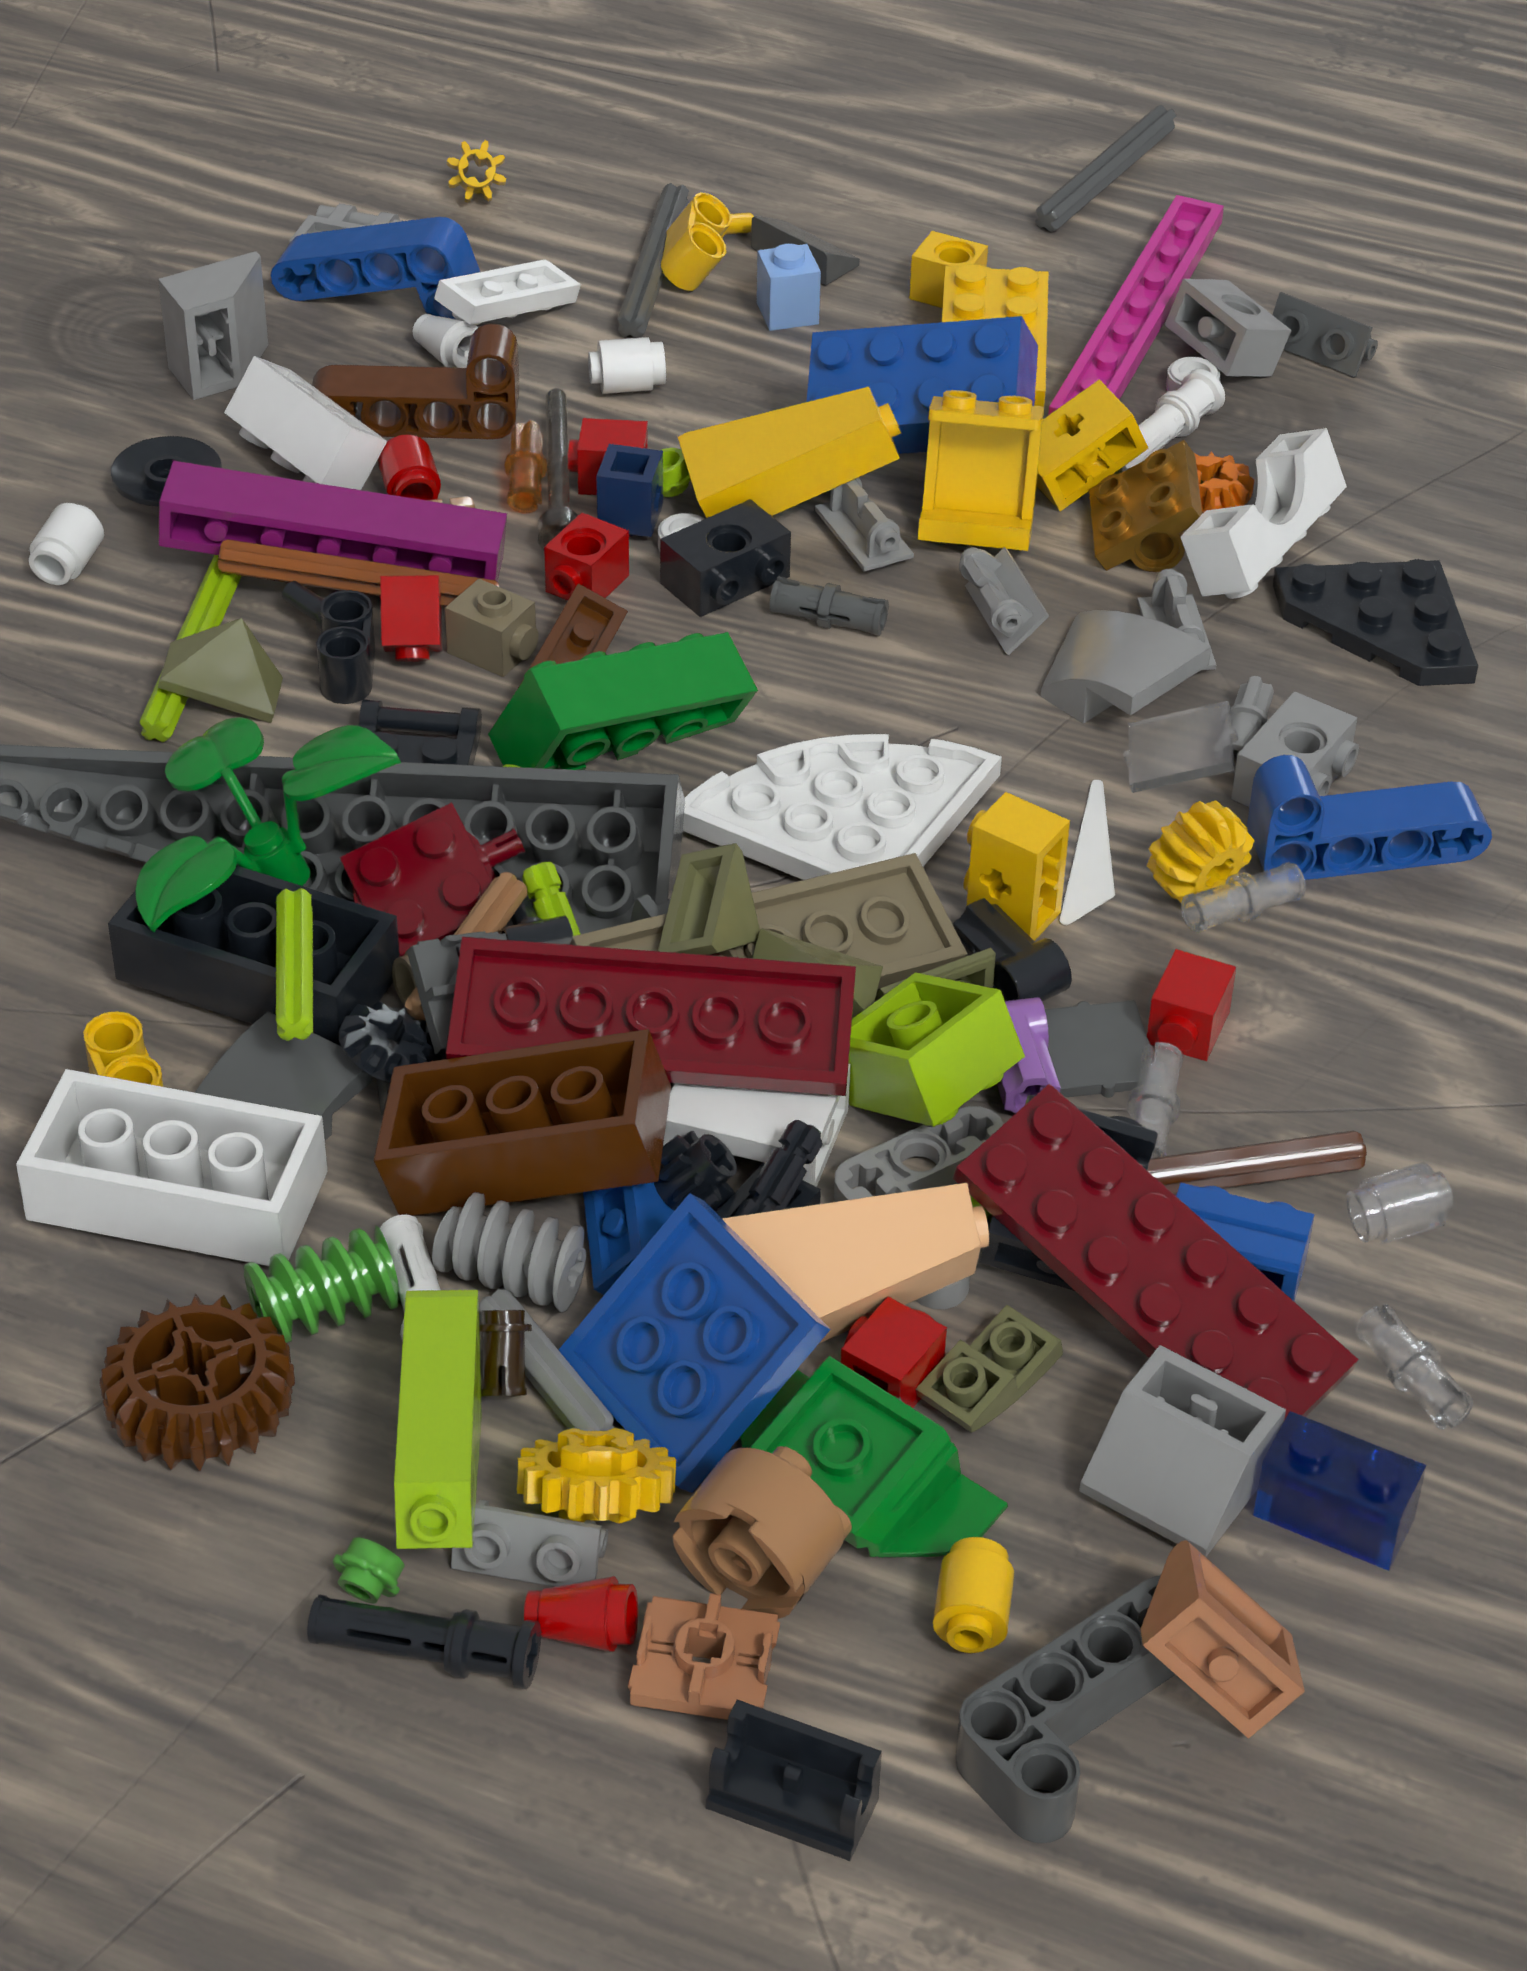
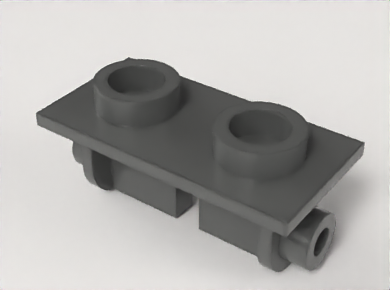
M1279 292L1273 316L1291 329L1284 350L1352 377H1357L1362 359L1371 360L1378 347V341L1371 338L1373 327Z

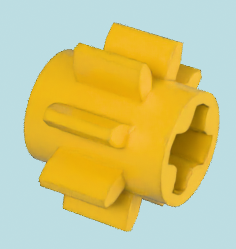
M484 140L480 149L473 150L470 149L469 144L463 141L461 142L463 154L461 159L459 160L454 157L447 159V165L452 169L458 170L457 176L452 177L448 181L449 188H455L461 185L466 190L464 197L467 203L472 199L473 193H482L488 202L491 201L492 192L490 187L492 183L497 185H505L506 178L503 175L495 173L496 167L504 163L505 157L504 155H498L492 158L487 152L489 147L487 140ZM474 160L478 167L487 165L488 169L485 171L484 182L479 183L475 177L466 178L464 176L468 172L469 161Z

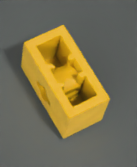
M1100 379L1043 419L1036 486L1059 511L1068 507L1089 492V489L1097 486L1104 478L1114 474L1149 449L1133 414Z
M1005 792L987 811H979L972 820L967 833V843L971 845L970 865L963 882L964 889L968 891L967 905L983 898L990 904H997L1035 941L1061 913L1070 820L1008 792Z

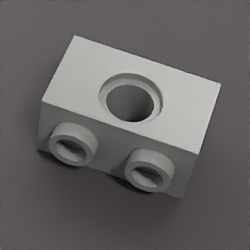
M1183 279L1165 323L1166 327L1226 376L1272 377L1291 333V329L1229 280Z
M1294 691L1237 754L1231 799L1249 807L1256 771L1264 762L1280 755H1294L1302 759L1319 796H1326L1334 780L1339 775L1347 776L1356 762L1359 744L1353 741L1358 717Z

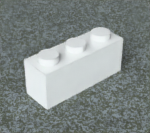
M256 356L253 357L224 412L242 426L239 434L243 438L265 449L270 447L274 450L270 457L273 461L296 473L303 472L306 475L303 481L361 490L387 443L384 438L292 370Z

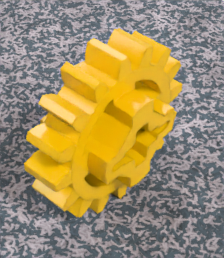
M612 1428L607 1431L567 1429L558 1434V1442L538 1439L535 1441V1448L521 1449V1457L518 1458L517 1494H524L523 1502L526 1504L542 1503V1512L551 1513L559 1511V1518L578 1522H584L585 1520H609L620 1524L636 1518L638 1509L655 1513L660 1511V1503H672L673 1493H675L676 1458L668 1457V1449L665 1447L650 1448V1440L641 1439L634 1441V1434L627 1430Z

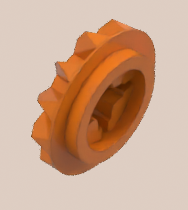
M1212 451L1208 456H1199L1194 453L1202 513L1206 510L1244 506L1252 497L1254 479L1249 475V466L1235 464L1234 458L1231 455L1221 458L1216 457Z

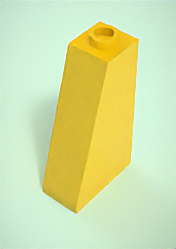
M865 387L686 432L678 436V440L697 501L706 518L749 499L773 516L900 459L892 437L901 434V431L889 403L878 407L870 388Z

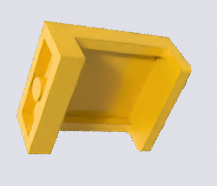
M961 390L943 392V397L933 396L928 416L930 425L918 540L993 548L1005 547L1006 549L1028 551L1032 535L1044 407L1032 406L1031 399L1021 396H1002L999 398V402L976 400V394Z

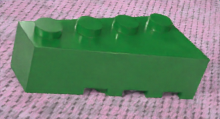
M728 632L709 636L694 633L683 637L677 642L662 645L646 642L633 647L629 651L609 655L603 651L588 654L577 661L557 664L555 661L539 663L525 673L523 682L495 722L488 736L503 766L511 764L522 768L585 770V763L607 752L613 751L617 761L636 755L640 750L651 745L659 735H662L666 744L733 723L757 693L758 689Z

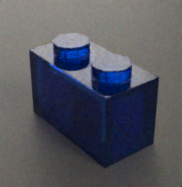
M1290 1411L1263 1460L1253 1516L1389 1571L1415 1519L1427 1465Z

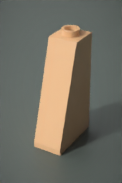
M967 1183L722 1218L831 1329L820 1343L850 1330L860 1317L866 1316L869 1318L888 1296L906 1305L975 1274L980 1249L989 1246V1229L983 1206H972Z

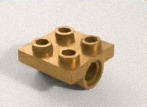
M1185 440L1167 449H1159L1153 452L1139 464L1120 474L1109 475L1097 486L1089 489L1095 557L1106 571L1131 559L1137 567L1145 571L1161 572L1162 570L1173 568L1182 560L1185 553L1181 540L1183 531L1187 530L1202 515L1196 458Z

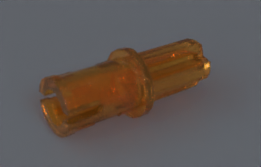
M529 420L526 424L517 422L512 427L510 453L504 461L505 473L509 477L507 504L512 510L519 513L534 512L538 509L537 504H542V478L545 476L548 467L547 459L542 454L543 435L539 432V424L533 420Z

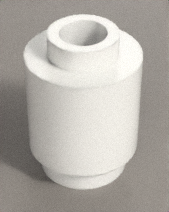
M649 337L599 340L597 351L588 352L590 383H600L602 394L653 390V385L666 383V363L662 342H650Z
M63 503L54 509L30 545L29 565L37 577L49 584L63 585L69 579H75L80 575L104 538L103 526L95 513L85 506L74 503Z

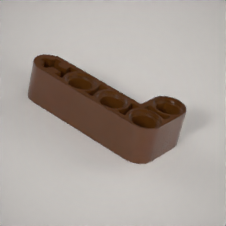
M487 324L477 328L471 335L467 368L328 365L316 372L313 377L312 386L381 437L414 435L420 438L500 439L509 435L515 428L520 390L518 342L510 329L503 325Z

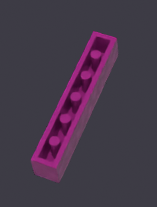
M173 461L159 501V546L219 555L222 542L230 539L491 579L498 582L504 554L508 513Z

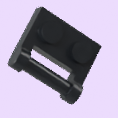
M363 699L358 726L367 728L397 753L401 762L474 765L481 735L482 712L480 708L462 707L460 713L383 707V703L380 700ZM381 730L457 736V739L390 734L381 732Z

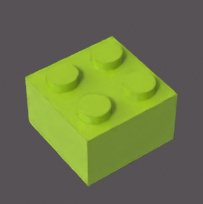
M915 972L852 1019L849 1064H851L849 1105L932 1127L951 1120L958 1113L960 1106L981 1090L988 1089L999 1083L1004 1077V1073L1025 1057L1001 990Z

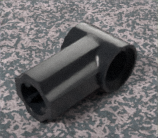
M985 898L967 905L961 917L953 923V927L968 956L988 948H992L996 953L993 988L1001 990L1004 1001L1036 997L1044 1001L1070 988L1072 982L1071 969L1064 952L1058 944L1047 938L1035 942L997 904H990Z

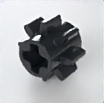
M690 1131L683 1137L676 1135L663 1146L661 1163L664 1167L660 1169L659 1180L654 1182V1186L661 1199L672 1210L675 1211L687 1195L691 1193L704 1200L716 1211L735 1193L726 1181L736 1174L737 1165L730 1150L717 1137L704 1134L698 1139L696 1133Z

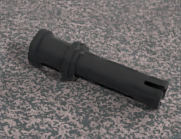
M319 1594L311 1606L307 1636L308 1641L314 1644H319L320 1642L377 1652L379 1654L443 1663L445 1671L450 1672L456 1678L465 1679L470 1672L512 1679L515 1688L528 1689L533 1681L538 1664L541 1646V1625L539 1621L529 1619L525 1620L521 1626L482 1620L477 1611L469 1609L456 1612L452 1618L400 1610L393 1607L329 1598L327 1595Z

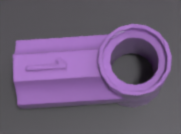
M1039 997L1005 1001L1025 1057L1004 1073L1002 1080L997 1083L1004 1109L1017 1113L1025 1106L1027 1096H1036L1049 1083L1059 1092L1061 1088L1048 1051L1047 1017L1044 1005Z

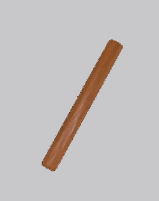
M230 539L222 542L218 555V567L222 573L286 583L297 581L301 585L339 591L352 590L381 597L380 576L439 575L441 581V606L443 607L448 606L477 579H482L499 587V583L491 579Z

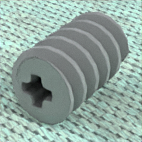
M478 1192L472 1193L463 1208L453 1206L447 1211L434 1237L432 1261L437 1271L449 1272L454 1269V1272L461 1279L474 1280L479 1277L484 1287L498 1289L504 1285V1289L511 1292L514 1297H523L529 1293V1297L535 1304L549 1305L554 1301V1305L559 1312H566L580 1288L584 1273L586 1251L583 1248L584 1229L582 1226L573 1225L564 1240L561 1241L558 1240L560 1224L557 1218L548 1217L537 1233L533 1231L535 1219L533 1210L522 1209L514 1223L510 1224L508 1223L510 1214L509 1203L503 1200L497 1201L489 1215L486 1216L484 1215L485 1197L484 1194Z

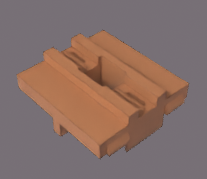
M710 1593L708 1604L653 1596L652 1603H647L637 1650V1665L632 1667L628 1684L630 1705L728 1720L737 1699L763 1708L768 1688L766 1681L771 1667L772 1652L776 1646L780 1629L778 1615L721 1606V1595ZM693 1657L711 1659L710 1663L693 1661Z

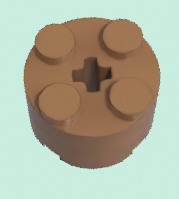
M780 1446L773 1453H769L755 1448H737L724 1455L677 1514L674 1522H679L680 1527L672 1537L674 1547L681 1561L706 1589L713 1594L721 1595L726 1588H729L748 1599L742 1609L777 1614L778 1619L788 1616L805 1596L841 1548L844 1539L852 1529V1525L845 1512L835 1506L819 1485L810 1478L812 1475L811 1466L795 1450Z

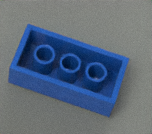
M1022 316L812 332L806 402L869 387L878 407L889 403L901 431V434L892 437L898 454L927 452L930 425L928 416L933 396L943 397V392L961 390L976 394V400L999 402V398L1002 396H1021L1031 399L1032 406H1034L1038 344Z

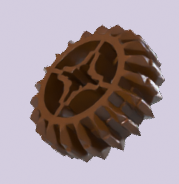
M196 1293L191 1304L187 1306L176 1307L167 1299L163 1313L155 1315L141 1310L140 1318L137 1322L138 1327H120V1334L117 1339L118 1344L107 1347V1356L104 1360L105 1368L101 1370L102 1377L100 1378L105 1416L107 1421H110L111 1428L117 1430V1436L122 1440L124 1447L137 1446V1451L141 1453L145 1462L162 1454L163 1460L167 1463L170 1470L183 1459H192V1462L199 1471H201L206 1459L220 1457L230 1466L234 1450L240 1448L256 1454L257 1445L260 1442L259 1436L275 1437L277 1427L280 1424L279 1418L289 1416V1408L292 1403V1386L295 1385L294 1365L291 1364L289 1345L285 1342L284 1335L277 1334V1328L273 1325L271 1317L257 1318V1314L253 1311L250 1303L232 1310L225 1295L220 1297L213 1305H204Z

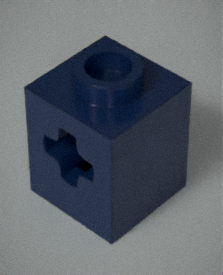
M609 444L597 473V518L628 530L629 536L652 537L663 506V451Z

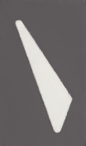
M1093 780L1091 782L1059 920L1063 925L1071 924L1115 896L1103 782L1100 780Z

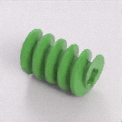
M376 1225L374 1243L364 1230L360 1228L352 1230L348 1238V1252L341 1242L333 1236L323 1241L321 1259L310 1246H300L296 1250L295 1269L281 1253L275 1254L270 1258L269 1277L266 1276L255 1262H249L243 1266L246 1288L253 1311L257 1314V1318L271 1317L273 1325L277 1328V1334L284 1335L286 1343L292 1342L293 1320L300 1319L310 1334L314 1335L318 1334L319 1312L326 1310L339 1327L345 1325L346 1303L353 1302L364 1318L372 1315V1295L379 1293L391 1310L398 1307V1279L385 1237Z

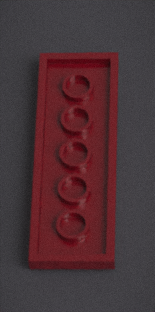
M462 937L446 1058L451 1059L649 1029L669 1083L846 1096L856 966Z
M1050 1083L956 1167L953 1176L955 1182L958 1184L967 1183L970 1195L1148 1358L1161 1345L1286 1409L1280 1442L1353 1371L1359 1360Z

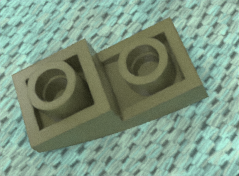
M1006 1305L971 1345H968L961 1339L916 1388L917 1396L973 1433L1014 1404L1063 1355L1062 1342L1009 1305Z

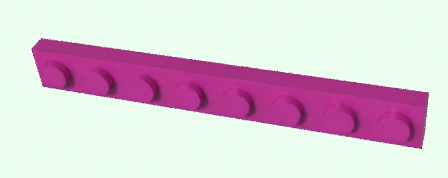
M1179 195L1175 196L1050 404L1048 415L1099 379L1120 400L1167 319L1182 280L1190 279L1222 224L1224 205Z

